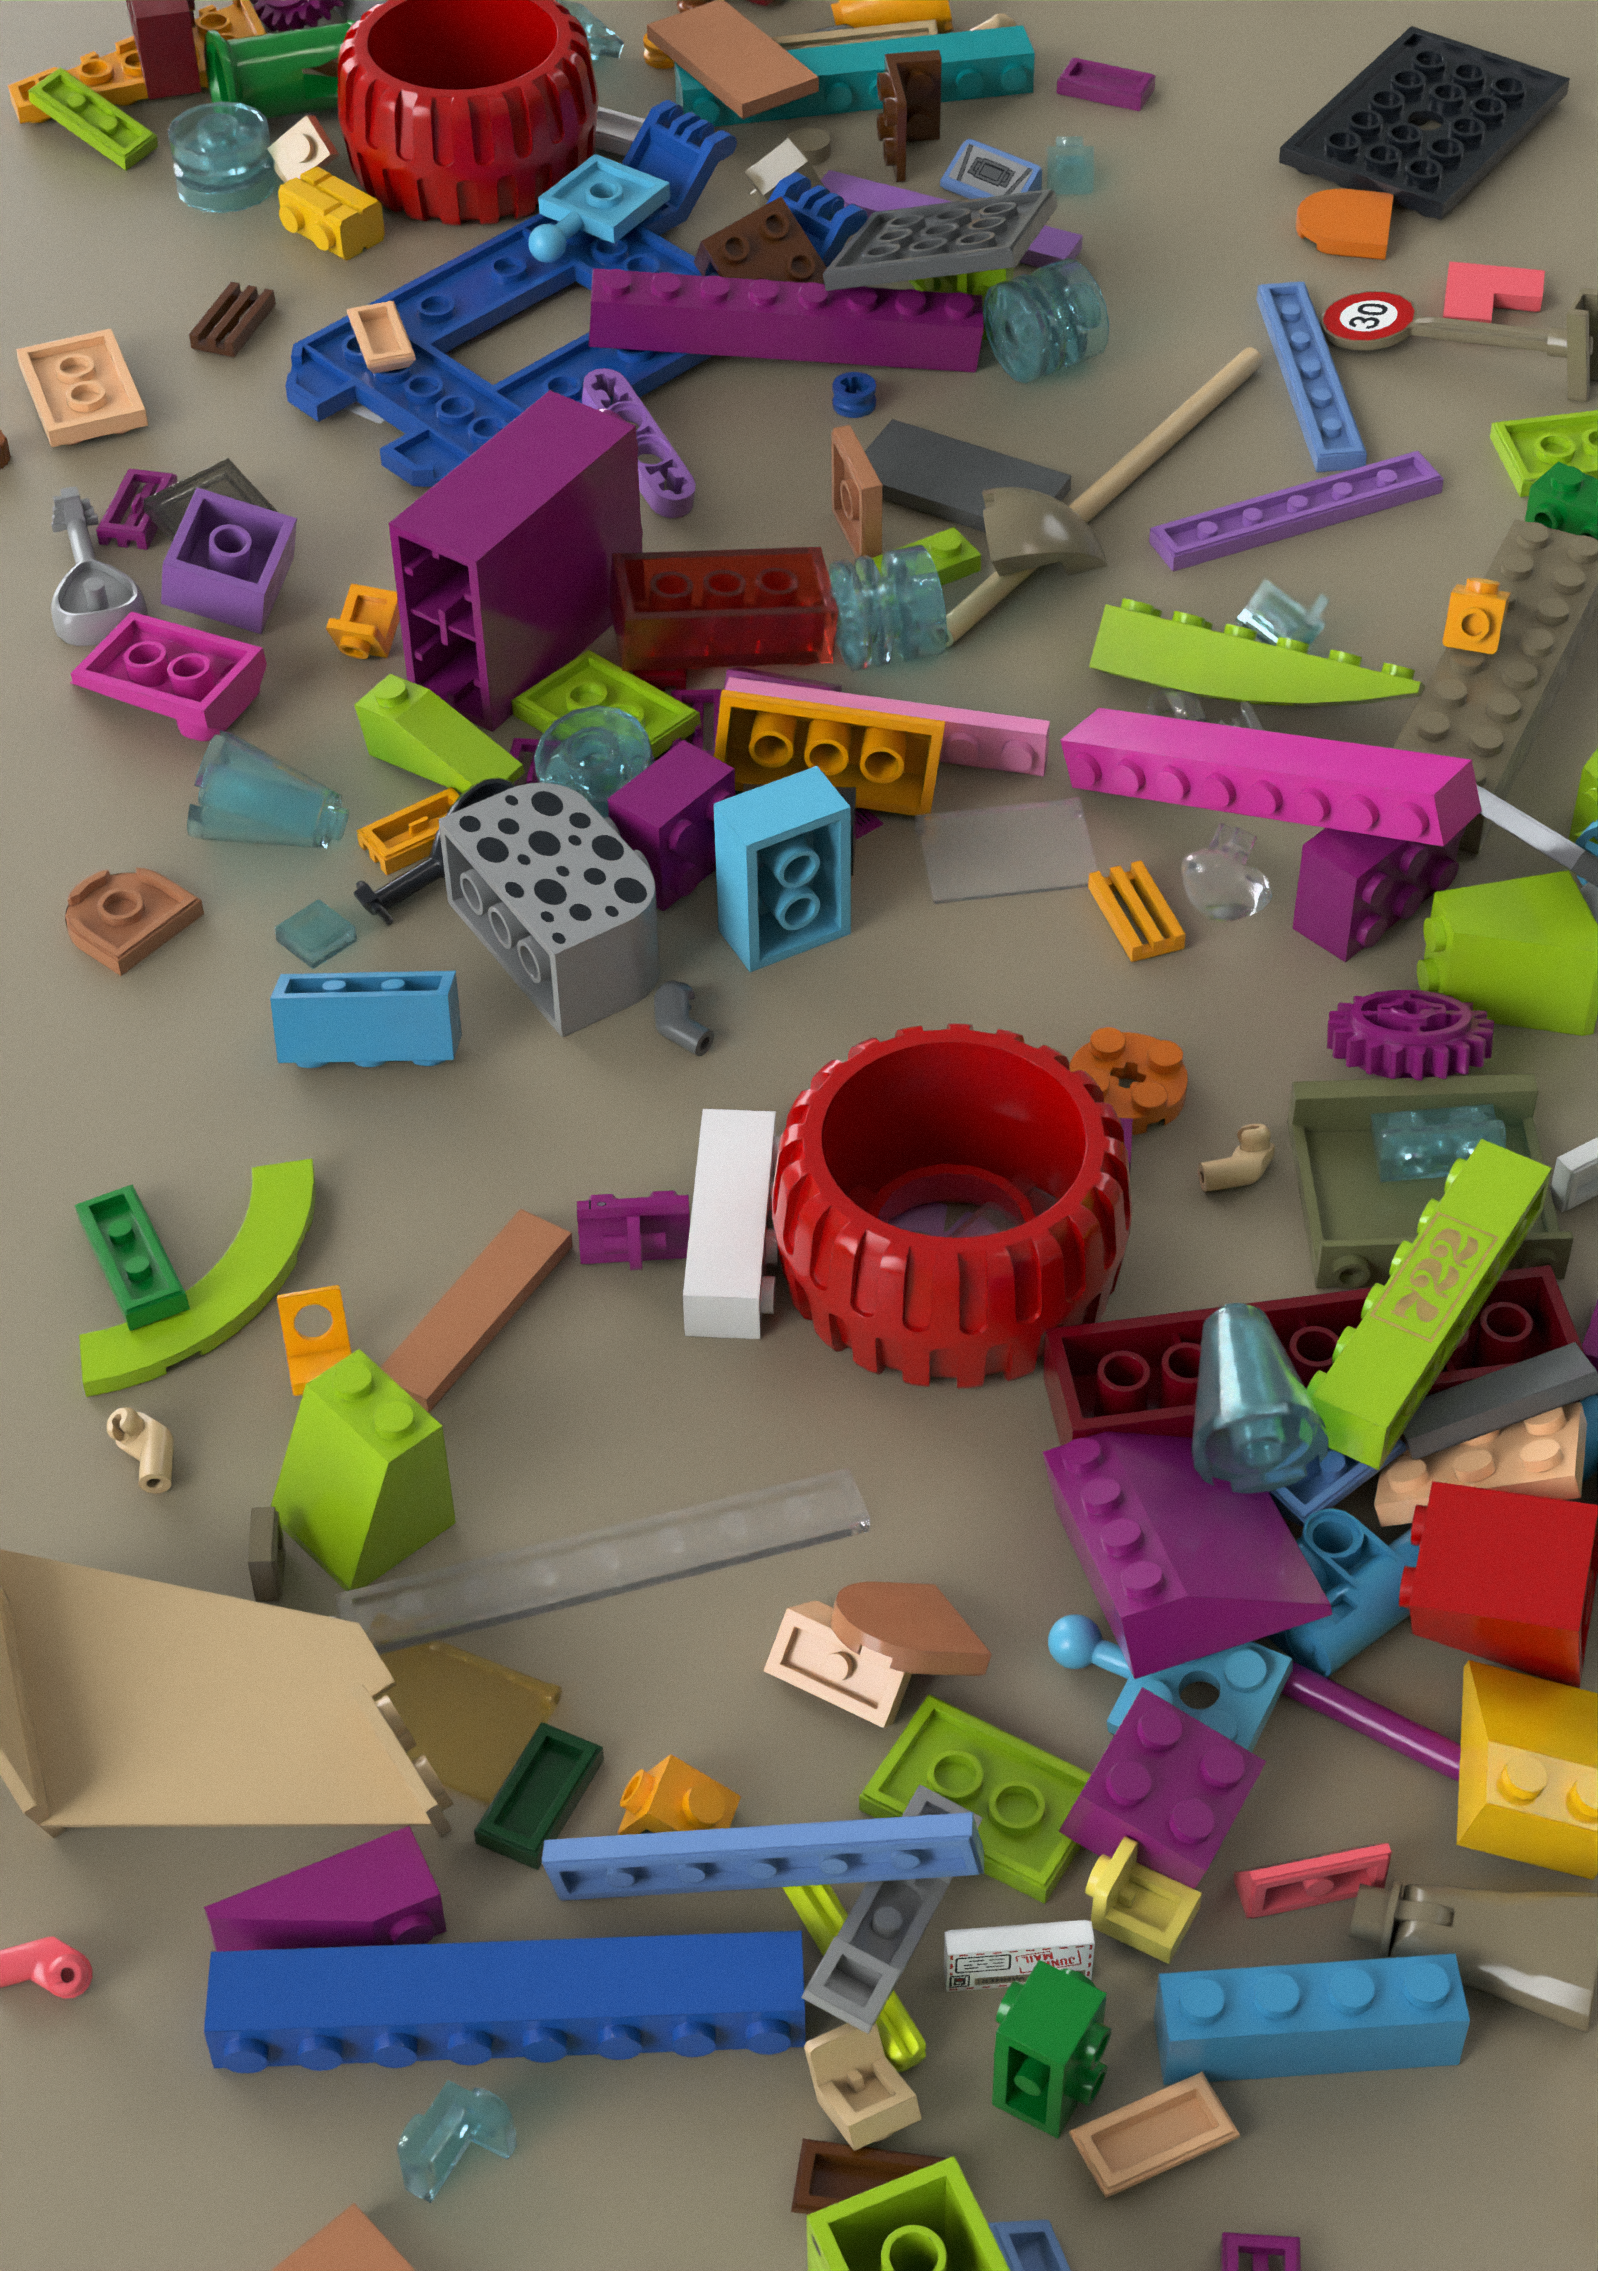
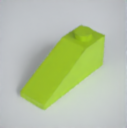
M389 674L354 704L369 755L448 788L453 787L455 791L463 793L484 779L496 777L514 783L525 773L521 762L426 687Z

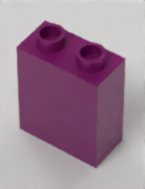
M549 390L389 522L408 681L432 690L467 720L494 732L513 715L511 700L573 661L645 596L642 548L643 529L641 525L637 457L638 442L635 425L626 422L621 416L611 410L594 409Z

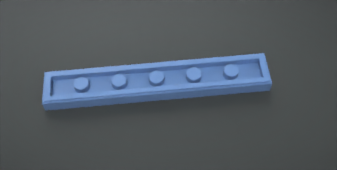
M1305 282L1258 285L1256 300L1316 472L1352 470L1366 466L1367 452Z
M973 1812L552 1839L544 1840L542 1864L559 1900L565 1901L980 1875L984 1873V1849Z

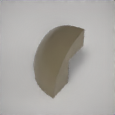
M996 487L982 491L986 507L983 510L988 548L991 562L999 576L1056 562H1061L1067 576L1108 566L1100 542L1092 529L1081 516L1062 501L1043 492L1021 487Z

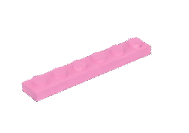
M734 677L728 678L724 689L945 721L939 762L1037 776L1045 775L1048 764L1050 721Z

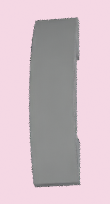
M919 1784L901 1817L969 1813L971 1811ZM973 1813L978 1829L983 1817ZM953 1877L867 1882L837 1937L835 1936L813 1974L803 1993L802 1999L869 2034L912 1957Z

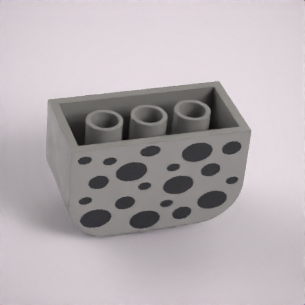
M553 783L523 784L438 819L448 903L562 1038L638 1003L653 990L660 974L656 891L653 874L645 856L639 850L633 851L621 838L615 823L609 817L603 818L581 794L568 787Z

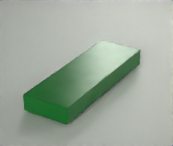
M133 1184L74 1205L82 1229L130 1331L190 1309L181 1282Z

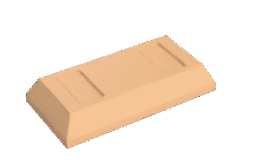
M394 301L347 309V315L367 368L373 374L408 368L416 360L415 353Z
M1203 2071L1070 2130L1073 2142L1105 2198L1231 2142L1240 2136Z

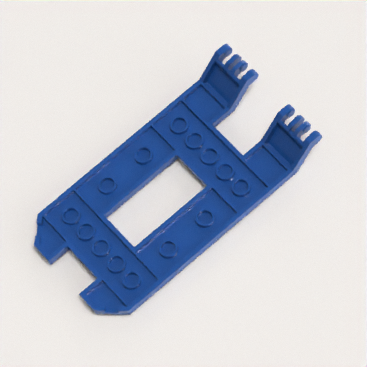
M665 100L652 107L621 164L669 182L670 199L616 243L601 240L594 235L579 230L566 241L564 254L558 260L550 263L541 262L531 254L528 240L531 232L537 226L542 224L555 225L559 221L540 213L368 304L387 301L395 302L415 353L416 360L410 367L373 374L367 368L347 315L293 344L291 372L287 374L285 384L288 402L317 422H320L357 401L405 433V435L380 448L381 465L413 487H433L549 390L582 403L585 376L595 369L606 368L621 373L640 398L710 358L713 355L589 347L588 332L492 385L447 356L446 353L574 282H578L587 289L592 290L593 268L653 273L669 272L672 274L702 276L694 264V256L660 237V235L688 219L717 164L731 156L737 146L736 137L724 130L715 133L712 123L701 119L700 116L692 112L683 115V108L671 100ZM794 172L779 180L767 202L768 204L782 196L827 268L841 252L848 238L857 233L868 219L866 210L855 204H850L844 208L843 197L836 193H831L829 189L822 185L811 188V180L799 172ZM715 271L708 276H719V274ZM609 396L611 399L610 406L612 405L613 396Z

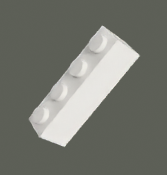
M702 1109L683 1288L685 1336L760 1339L762 1315L774 1314L776 1277L766 1276L767 1266H778L779 1262L775 1230L770 1228L772 1219V1191L781 1136H776V1111Z

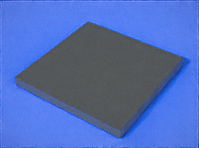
M1045 189L873 212L823 273L826 291L1016 267L1058 207L1055 190Z

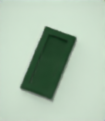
M541 1722L474 1830L476 1844L538 1870L542 1864L544 1840L558 1838L604 1761L603 1747Z

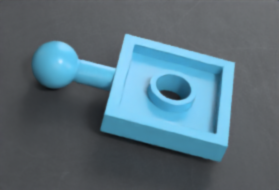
M594 154L538 198L540 214L559 222L555 225L542 224L537 226L529 236V250L541 262H554L564 254L566 241L579 230L594 235L601 240L616 243L670 199V183Z
M1079 1614L1064 1616L1055 1622L1048 1636L1049 1651L1060 1665L1069 1669H1082L1093 1663L1098 1667L1128 1679L1106 1721L1108 1732L1114 1735L1143 1687L1252 1752L1293 1670L1292 1658L1250 1641L1134 1679L1119 1645L1103 1640L1099 1627L1090 1618ZM1199 1681L1207 1682L1215 1686L1220 1695L1212 1706L1205 1709H1194L1183 1703L1180 1698L1186 1686Z

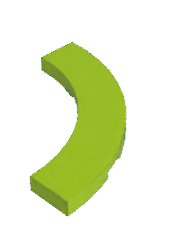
M312 1158L252 1167L250 1204L244 1222L224 1256L202 1279L185 1291L190 1307L189 1310L132 1331L129 1330L126 1323L103 1330L79 1334L82 1381L86 1397L122 1390L167 1374L166 1367L178 1363L198 1351L201 1355L209 1353L239 1332L262 1311L293 1271L298 1261L297 1253L307 1231H310L316 1199L315 1171Z

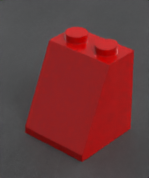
M1432 1481L1428 1506L1417 1504L1413 1514L1411 1545L1420 1546L1416 1567H1404L1400 1584L1399 1607L1409 1608L1412 1634L1556 1683L1580 1688L1598 1579V1505Z

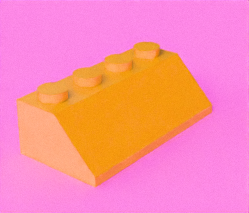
M722 689L714 757L735 769V790L743 791L744 784H768L818 766L834 787H856V808L930 818L945 721Z

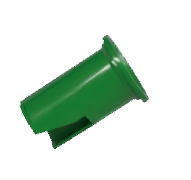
M349 19L344 23L229 40L222 38L219 32L215 30L207 31L204 40L205 69L213 109L223 134L227 137L235 136L241 123L338 108V77L303 73L302 69L319 67L338 58L345 34L355 21Z

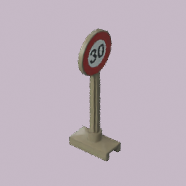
M1581 288L1566 314L1567 328L1552 326L1550 330L1440 317H1419L1412 301L1402 295L1387 291H1365L1347 295L1331 303L1323 311L1320 320L1325 339L1337 347L1349 350H1376L1390 347L1405 340L1408 336L1415 335L1438 340L1547 352L1548 356L1567 358L1568 400L1587 402L1590 397V380H1598L1597 289Z

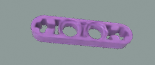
M602 368L589 372L584 378L582 404L594 409L611 410L625 421L637 424L639 426L636 429L638 442L637 457L643 454H651L662 460L657 464H646L638 460L639 491L649 506L663 517L678 518L688 514L693 508L695 480L629 382L621 373L612 369ZM609 396H613V401H612V405H611V406H610V401H611V399L609 398ZM665 480H666V487H667L668 490H664Z

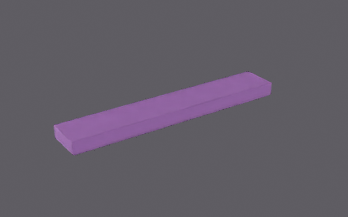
M829 170L821 179L825 188L829 189L831 193L833 192L843 197L844 208L850 204H855L867 211L868 218L873 212L952 202ZM1044 226L1019 263L1064 274L1082 250L1083 235Z
M1414 451L1150 528L1149 543L1172 571H1177L1442 493L1444 478L1419 451Z

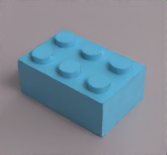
M818 766L713 804L718 930L749 972L851 934V807Z

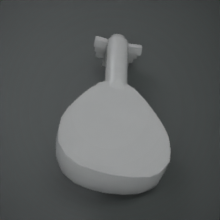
M76 486L61 489V496L53 497L55 506L52 508L54 514L52 515L53 522H51L54 533L67 530L76 565L63 577L54 592L51 602L53 625L57 636L68 644L75 646L99 645L131 611L147 616L146 603L139 586L128 575L111 565L96 560L87 526L98 525V516L94 513V508L91 506L89 498L80 500L79 491Z

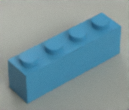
M1456 1954L1161 1973L1158 1977L1153 2017L1163 2085H1173L1202 2071L1208 2082L1459 2065L1470 2023Z

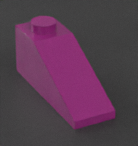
M410 1825L204 1907L216 1952L427 1944L434 1936L447 1932L441 1893Z

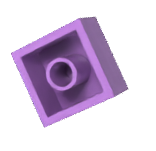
M196 488L162 564L161 604L262 634L294 559L297 518Z

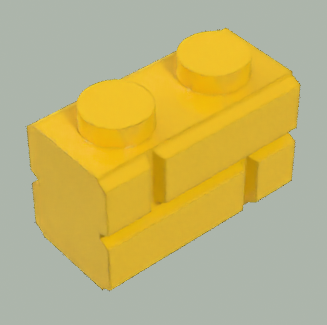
M315 166L302 173L300 179L295 177L280 185L278 191L279 217L282 224L289 232H297L313 241L320 250H328L348 261L362 253L363 247L369 249L383 241L385 229L382 203L340 178L331 175L324 169Z

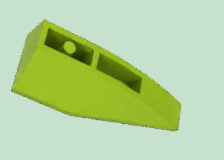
M1125 598L1122 600L1121 607L1105 604L1089 665L1090 668L1100 672L1199 697L1253 705L1296 707L1360 705L1420 697L1425 688L1423 683L1413 680L1415 670L1383 663L1381 672L1360 667L1362 661L1360 656L1332 649L1328 659L1307 654L1310 644L1278 637L1276 646L1255 641L1257 635L1255 630L1226 624L1224 633L1211 630L1213 623L1205 621V618L1179 611H1174L1172 620L1161 618L1162 611L1155 609L1154 606Z

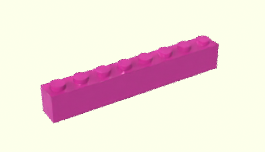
M1098 708L1060 739L1072 788L1443 847L1481 812L1471 759Z

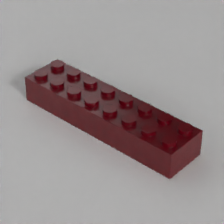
M1551 1265L1504 1271L1426 1396L1574 1342L1584 1353ZM1371 1288L1046 1329L1043 1379L1060 1445H1065L1078 1438H1086L1107 1431L1241 1441L1248 1456L1307 1448L1315 1441L1306 1438L1310 1410L1303 1407L1306 1390L1317 1371L1321 1370L1328 1373L1334 1363L1332 1362L1334 1349L1345 1328L1350 1326L1356 1329L1362 1321V1308Z

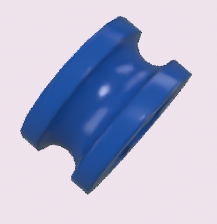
M846 372L834 379L832 383L834 394L832 405L839 415L848 418H861L875 410L876 382L870 375L862 372Z

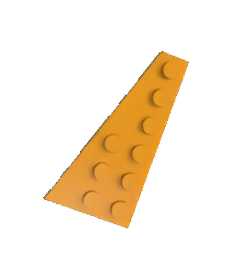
M233 0V5L217 10L214 5L198 10L199 17L195 19L196 28H192L201 87L209 88L204 57V40L207 31L215 30L225 40L267 34L250 0ZM134 36L116 42V51L99 57L93 51L80 57L81 64L79 66L65 70L113 105H131L140 99L148 98ZM58 67L50 68L8 85L10 99L20 124L26 122L42 123L51 118L30 103L28 90L56 71Z

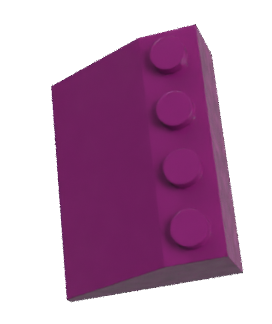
M1105 1431L1086 1438H1078L1065 1445L1043 1451L1056 1512L1134 1679L1332 1615L1329 1600L1241 1441Z

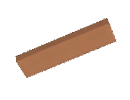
M520 1209L380 1368L429 1413L573 1247L572 1233Z

